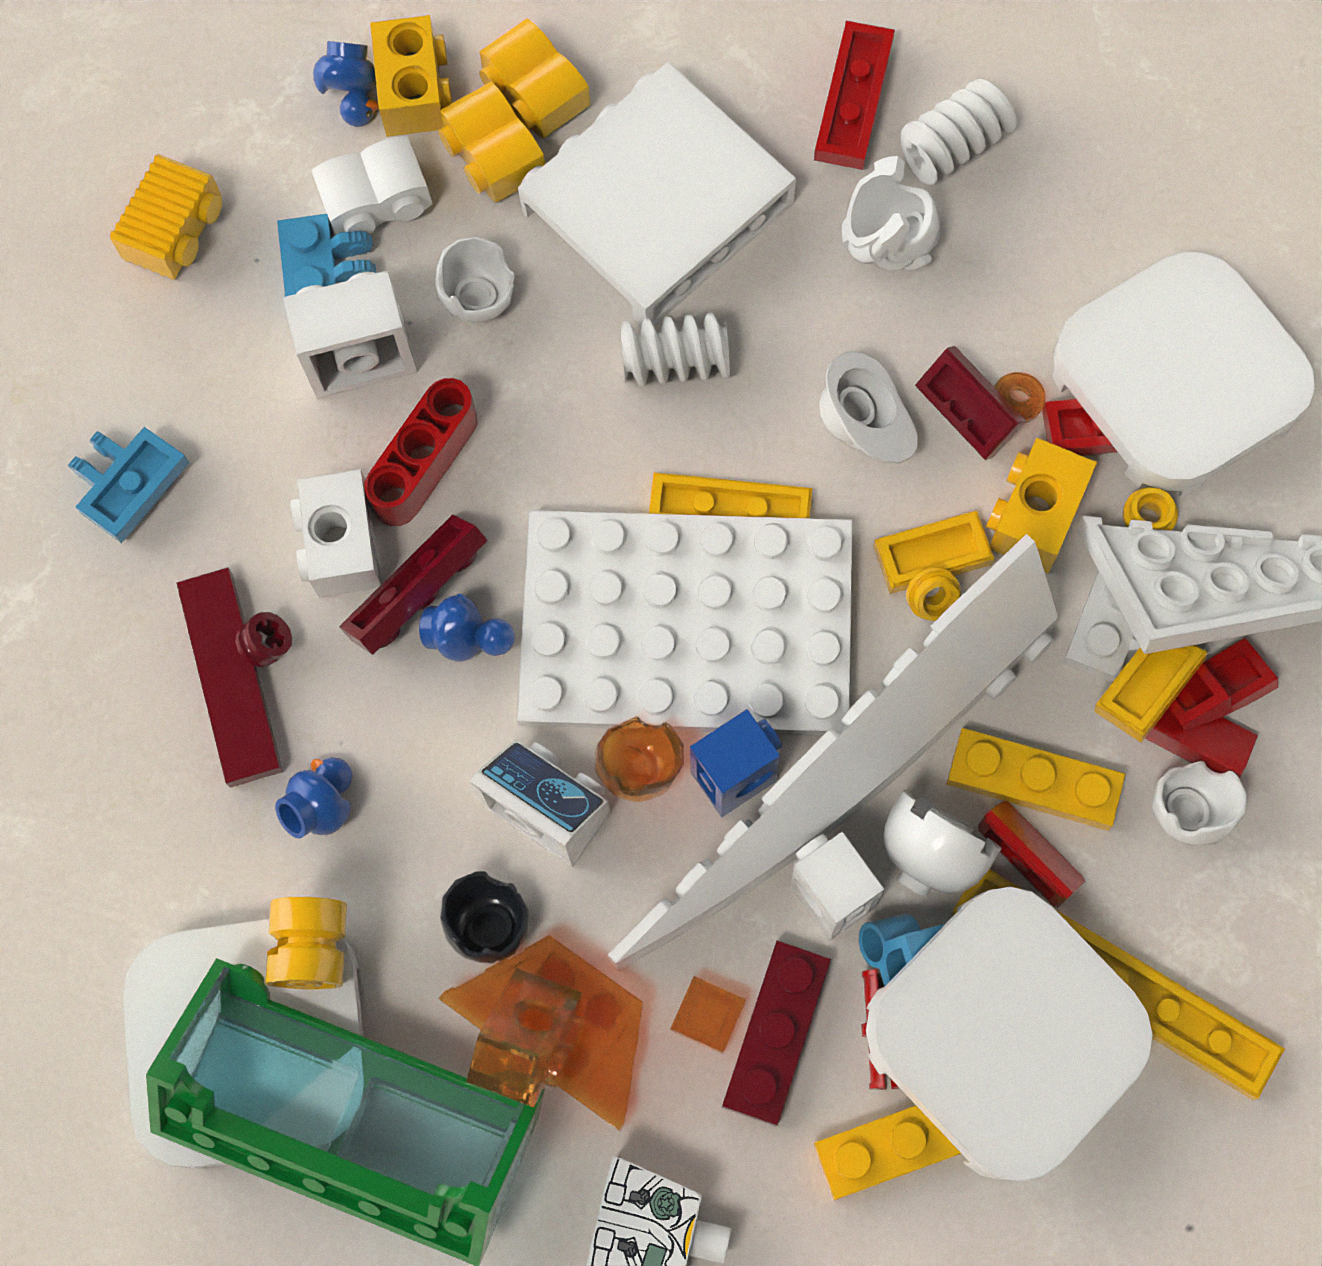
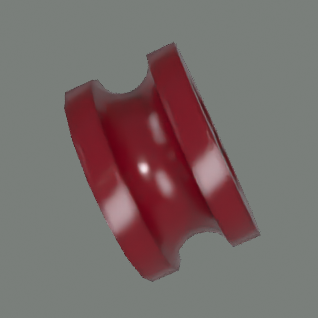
M260 612L252 616L247 623L240 627L236 633L235 642L238 652L248 663L257 667H268L288 652L292 644V634L289 626L281 617L271 612ZM259 631L266 635L265 643L269 647H265L261 643L262 635L259 633Z

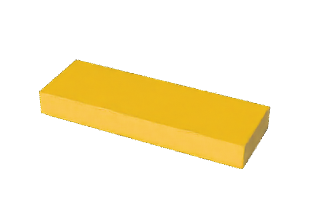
M654 472L649 514L810 519L812 488Z

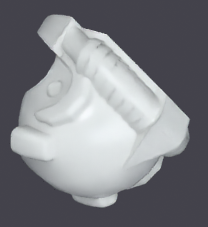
M891 156L875 162V170L859 180L852 194L846 219L842 222V239L846 250L849 251L854 259L861 263H876L878 267L887 270L904 268L910 271L923 267L932 261V257L928 252L937 244L941 234L937 206L930 193L922 188L908 187L899 183L904 176L905 161L899 156Z

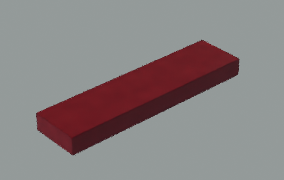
M227 567L176 582L226 785L232 788L282 773L283 769L257 667L242 658L235 642L236 633L245 624L233 573Z

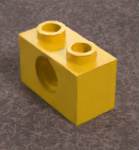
M1036 438L1029 455L1018 452L1006 482L1015 485L1009 501L998 497L986 525V528L995 531L990 543L991 550L1005 555L1027 534L1035 541L1044 572L1049 574L1097 462L1039 438ZM1031 496L1040 497L1047 502L1050 509L1047 511H1036L1027 505L1025 498Z

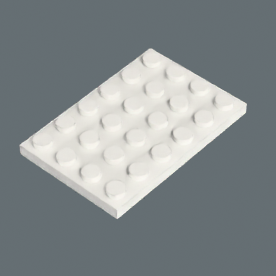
M529 510L517 710L518 725L713 732L748 709L756 722L765 719L776 734L824 735L831 728L840 733L845 726L842 723V719L849 711L852 520Z

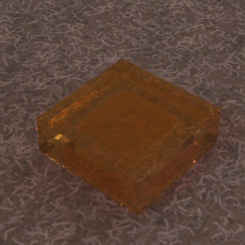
M693 976L670 1031L723 1055L746 1003V999Z

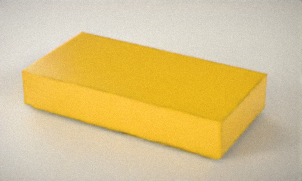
M977 510L875 539L873 544L890 594L907 590L911 580L917 574L929 568H943L956 576L990 566L994 561V556Z
M1197 645L1144 654L1140 647L1096 703L1094 712L1142 743L1205 661L1208 652Z

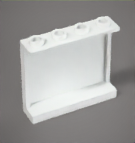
M667 62L655 73L649 72L642 76L634 86L633 91L618 104L612 103L605 107L597 117L596 122L581 135L575 134L568 138L561 146L559 153L543 167L536 166L530 170L522 180L518 191L522 213L528 218L532 213L536 212L632 304L633 319L642 327L643 320L649 318L653 326L656 325L794 204L796 178L676 68Z

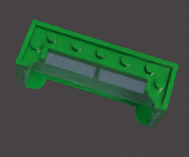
M216 958L146 1073L150 1133L464 1262L480 1266L538 1121L545 1088L535 1085L528 1077L517 1072L492 1075L487 1079L485 1085L272 1001L270 1000L269 989L265 985L264 977L260 972L245 964L233 965Z

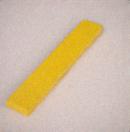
M989 869L976 885L962 894L950 915L954 916L958 912L956 908L974 896L988 890L1005 887L1022 888ZM1056 910L1135 992L1148 1013L1153 1040L1253 1101L1259 1099L1285 1048Z

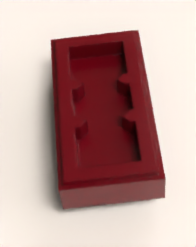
M956 346L946 348L915 384L919 391L984 460L993 458L1026 422L1020 413Z

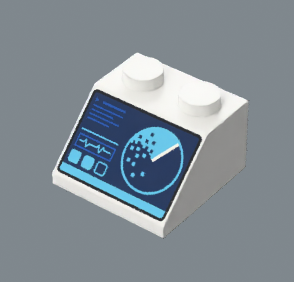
M515 739L479 769L470 780V783L484 808L573 867L611 813L608 801L603 798L607 791L583 773H579L574 779L558 768L561 760L544 746L534 742L528 748Z

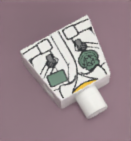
M612 1156L586 1266H687L689 1256L724 1265L732 1228L697 1220L702 1194L622 1158Z

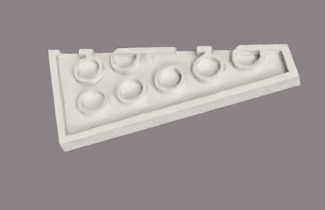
M1082 516L1077 531L1144 654L1322 621V536L1301 534L1298 541L1273 539L1272 532L1187 525L1180 532L1153 529L1151 521L1131 520L1129 527L1102 525L1101 517Z

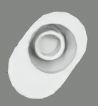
M848 351L837 355L828 366L825 379L826 387L821 393L819 403L820 417L826 429L835 438L848 443L851 447L861 449L868 456L881 462L899 464L909 460L917 449L918 435L913 421L903 405L887 370L876 359L862 352Z

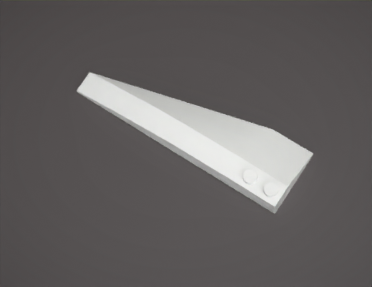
M1026 534L931 625L933 631L923 642L925 649L918 654L915 650L909 648L893 664L894 668L883 680L882 683L886 687L879 694L875 689L867 690L842 719V723L845 726L840 733L834 728L829 729L761 798L764 803L758 810L760 817L754 823L749 819L746 821L740 820L724 836L725 840L718 847L717 853L720 857L714 863L709 859L699 862L675 889L679 896L672 903L667 898L660 901L608 954L610 963L618 971L715 915L798 858L796 853L803 846L822 834L825 836L829 835L894 782L986 694L993 700L1001 695L1016 679L1017 676L1011 670L1026 657L1033 663L1050 647L1055 639L1049 633L1058 619V613L1035 541Z

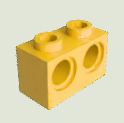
M430 15L370 22L378 106L386 136L439 130L443 127L439 110L452 104L449 78H440L439 66L448 65L444 35H434ZM417 52L414 55L405 56L408 53ZM415 95H423L422 97H420V98H418V99H414V100H410V99H409L410 97L415 96Z

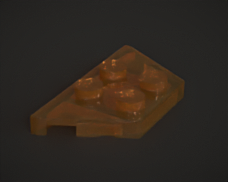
M550 935L526 947L524 952L513 958L504 959L485 969V973L456 988L451 987L441 994L439 1000L616 1130L619 1132L622 1130L626 1122L644 1005L643 1001Z

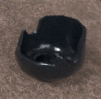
M476 871L456 879L442 898L440 921L445 938L451 947L465 959L488 964L504 961L517 952L527 937L529 910L520 893H517V888L513 883H505L494 879L486 871Z

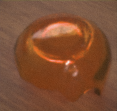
M639 717L631 718L620 725H615L606 730L595 749V772L597 777L613 795L631 802H645L666 793L684 765V744L674 728L666 722L660 725H650L643 722Z

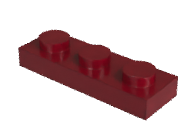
M452 514L339 628L352 642L374 655L380 648L388 646L398 637L401 627L418 610L426 608L437 598L439 589L456 572L466 569L475 560L477 551L488 540L476 525Z
M776 940L722 1108L775 1127L778 1126L831 958Z

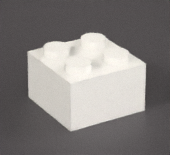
M388 270L380 273H358L345 282L325 287L312 285L302 288L297 294L283 297L296 354L316 398L417 372L403 316Z

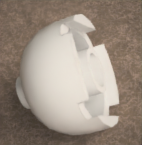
M902 791L890 812L884 829V846L888 858L902 870L897 880L924 897L928 896L931 889L947 894L965 892L976 885L990 869L1002 848L990 838H987L984 842L973 836L972 833L975 828L921 797L913 806L916 801L910 792Z

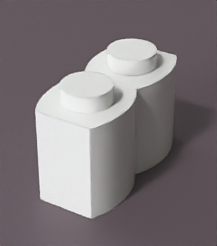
M408 136L393 137L380 141L360 153L335 157L311 170L336 235L341 232L360 230L362 232L366 231L370 235L376 227L385 221L397 220L405 222L413 220L433 204Z

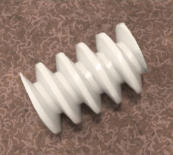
M983 79L972 80L965 89L954 92L949 100L939 102L933 110L921 114L917 121L907 123L901 130L902 150L908 165L916 177L927 185H934L938 180L937 172L942 175L952 173L954 169L953 161L959 165H964L970 158L969 151L974 154H980L986 147L985 141L994 144L1000 140L1001 131L1012 133L1016 128L1017 117L1006 96L995 85Z
M713 313L706 314L702 329L698 328L692 315L685 316L681 331L677 330L671 317L664 318L660 333L656 332L650 318L643 320L639 335L635 334L629 320L622 322L620 330L625 383L628 373L632 372L638 385L645 386L649 370H653L659 384H666L670 369L672 368L675 369L680 382H687L690 369L694 366L701 380L704 381L708 380L712 365H717L723 379L729 378L730 362L726 322H724L723 327H720Z

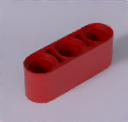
M443 378L434 382L424 393L368 473L365 480V493L376 517L383 524L402 526L409 523L418 514L474 433L477 426V413L472 394L468 386L462 381L454 378ZM454 404L463 406L462 410L454 416L440 415L441 410L446 406ZM430 446L434 448L433 452L423 459L410 457L411 453L418 447ZM391 488L405 490L398 500L393 502L380 500L382 495Z

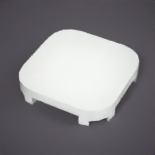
M1180 252L1163 258L1084 305L1066 320L1053 351L1054 372L1052 377L1060 393L1069 389L1128 464L1124 475L1138 488L1144 483L1164 491H1179L1180 496L1198 490L1206 479L1275 436L1281 434L1283 437L1296 425L1306 411L1315 390L1314 370L1303 350L1241 275L1223 259L1205 252Z
M1005 887L988 890L974 896L956 908L958 912L885 987L877 990L866 1007L869 1010L866 1034L870 1053L867 1056L879 1074L886 1073L964 1155L966 1160L963 1163L982 1177H990L1008 1182H1021L1041 1178L1060 1165L1137 1080L1150 1058L1153 1034L1148 1013L1135 992L1050 904L1031 891Z
M269 919L175 932L155 939L137 954L126 974L123 1007L130 1116L136 1138L151 1156L170 1166L204 1169V1167L226 1163L150 1133L146 1073L216 958L233 965L245 964L260 972L265 980L267 951L277 946V939L269 934ZM344 938L336 942V948L345 954L343 987L323 990H302L266 985L270 992V1000L363 1036L357 971H360L354 949ZM206 998L169 1059L179 1063L183 1062L204 1015ZM221 1019L215 1021L191 1075L198 1083L214 1091L215 1107L323 1151L329 1149L332 1142L351 1125L349 1134L356 1129L366 1108H370L371 1084H369L363 1098L364 1073L361 1046L355 1045L334 1064H331Z

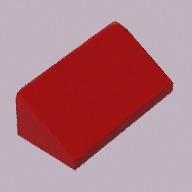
M1166 710L1145 739L1190 763L1204 761L1206 766L1216 773L1222 774L1233 771L1240 778L1247 766L1258 735L1223 717L1194 728L1182 730Z
M1003 801L984 815L977 826L979 828L978 831L986 839L990 838L1002 848L1000 853L1053 907L1059 908L1085 882L1084 877L1009 802Z

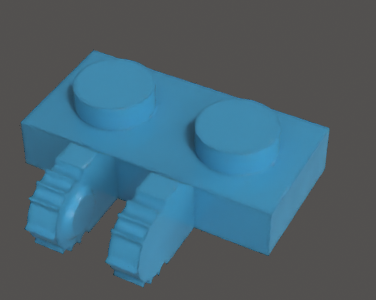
M327 213L277 221L285 297L297 294L299 290L308 286L321 285L325 287L348 281L358 273H376V266L370 260L342 261L336 266L335 259L371 252L370 250L373 246L372 236L366 233V231L341 232L333 237L332 226Z
M146 427L141 429L125 449L101 432L97 431L91 437L89 442L93 445V448L102 456L108 457L113 461L104 474H101L89 462L77 456L68 464V467L75 474L92 486L75 508L81 515L121 544L189 464L184 454Z

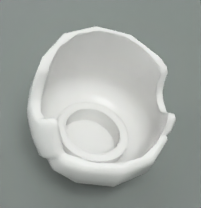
M476 236L457 239L442 250L436 270V289L439 299L452 316H457L463 321L477 323L495 319L510 306L514 290V272L509 269L505 262L503 249L499 245Z
M1198 761L1184 767L1179 766L1169 769L1158 780L1153 791L1152 810L1153 815L1166 833L1178 842L1190 846L1217 844L1245 816L1248 795L1239 777L1233 771L1222 774L1210 770L1204 761Z

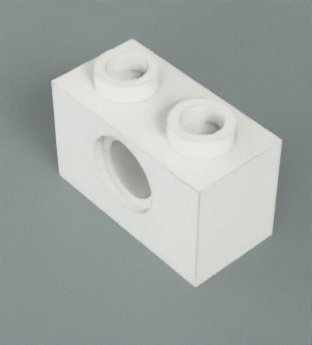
M361 469L297 479L299 499L291 500L290 506L295 530L297 532L303 531L305 549H298L296 552L298 570L302 582L309 581L318 597L378 588L382 581L372 506L365 493V478ZM331 528H346L344 536L338 541H322L325 533Z
M843 832L831 840H828L822 834L811 840L796 853L798 860L793 865L790 887L829 941L876 908L884 888Z

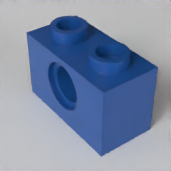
M746 709L690 746L691 774L721 818L777 781L780 755L777 750L782 748L781 741L765 719L756 722L749 710Z

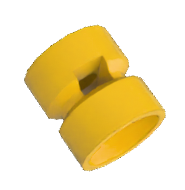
M282 897L271 901L269 934L277 939V946L267 951L266 985L302 990H323L343 987L345 954L336 948V942L346 937V902L319 897Z

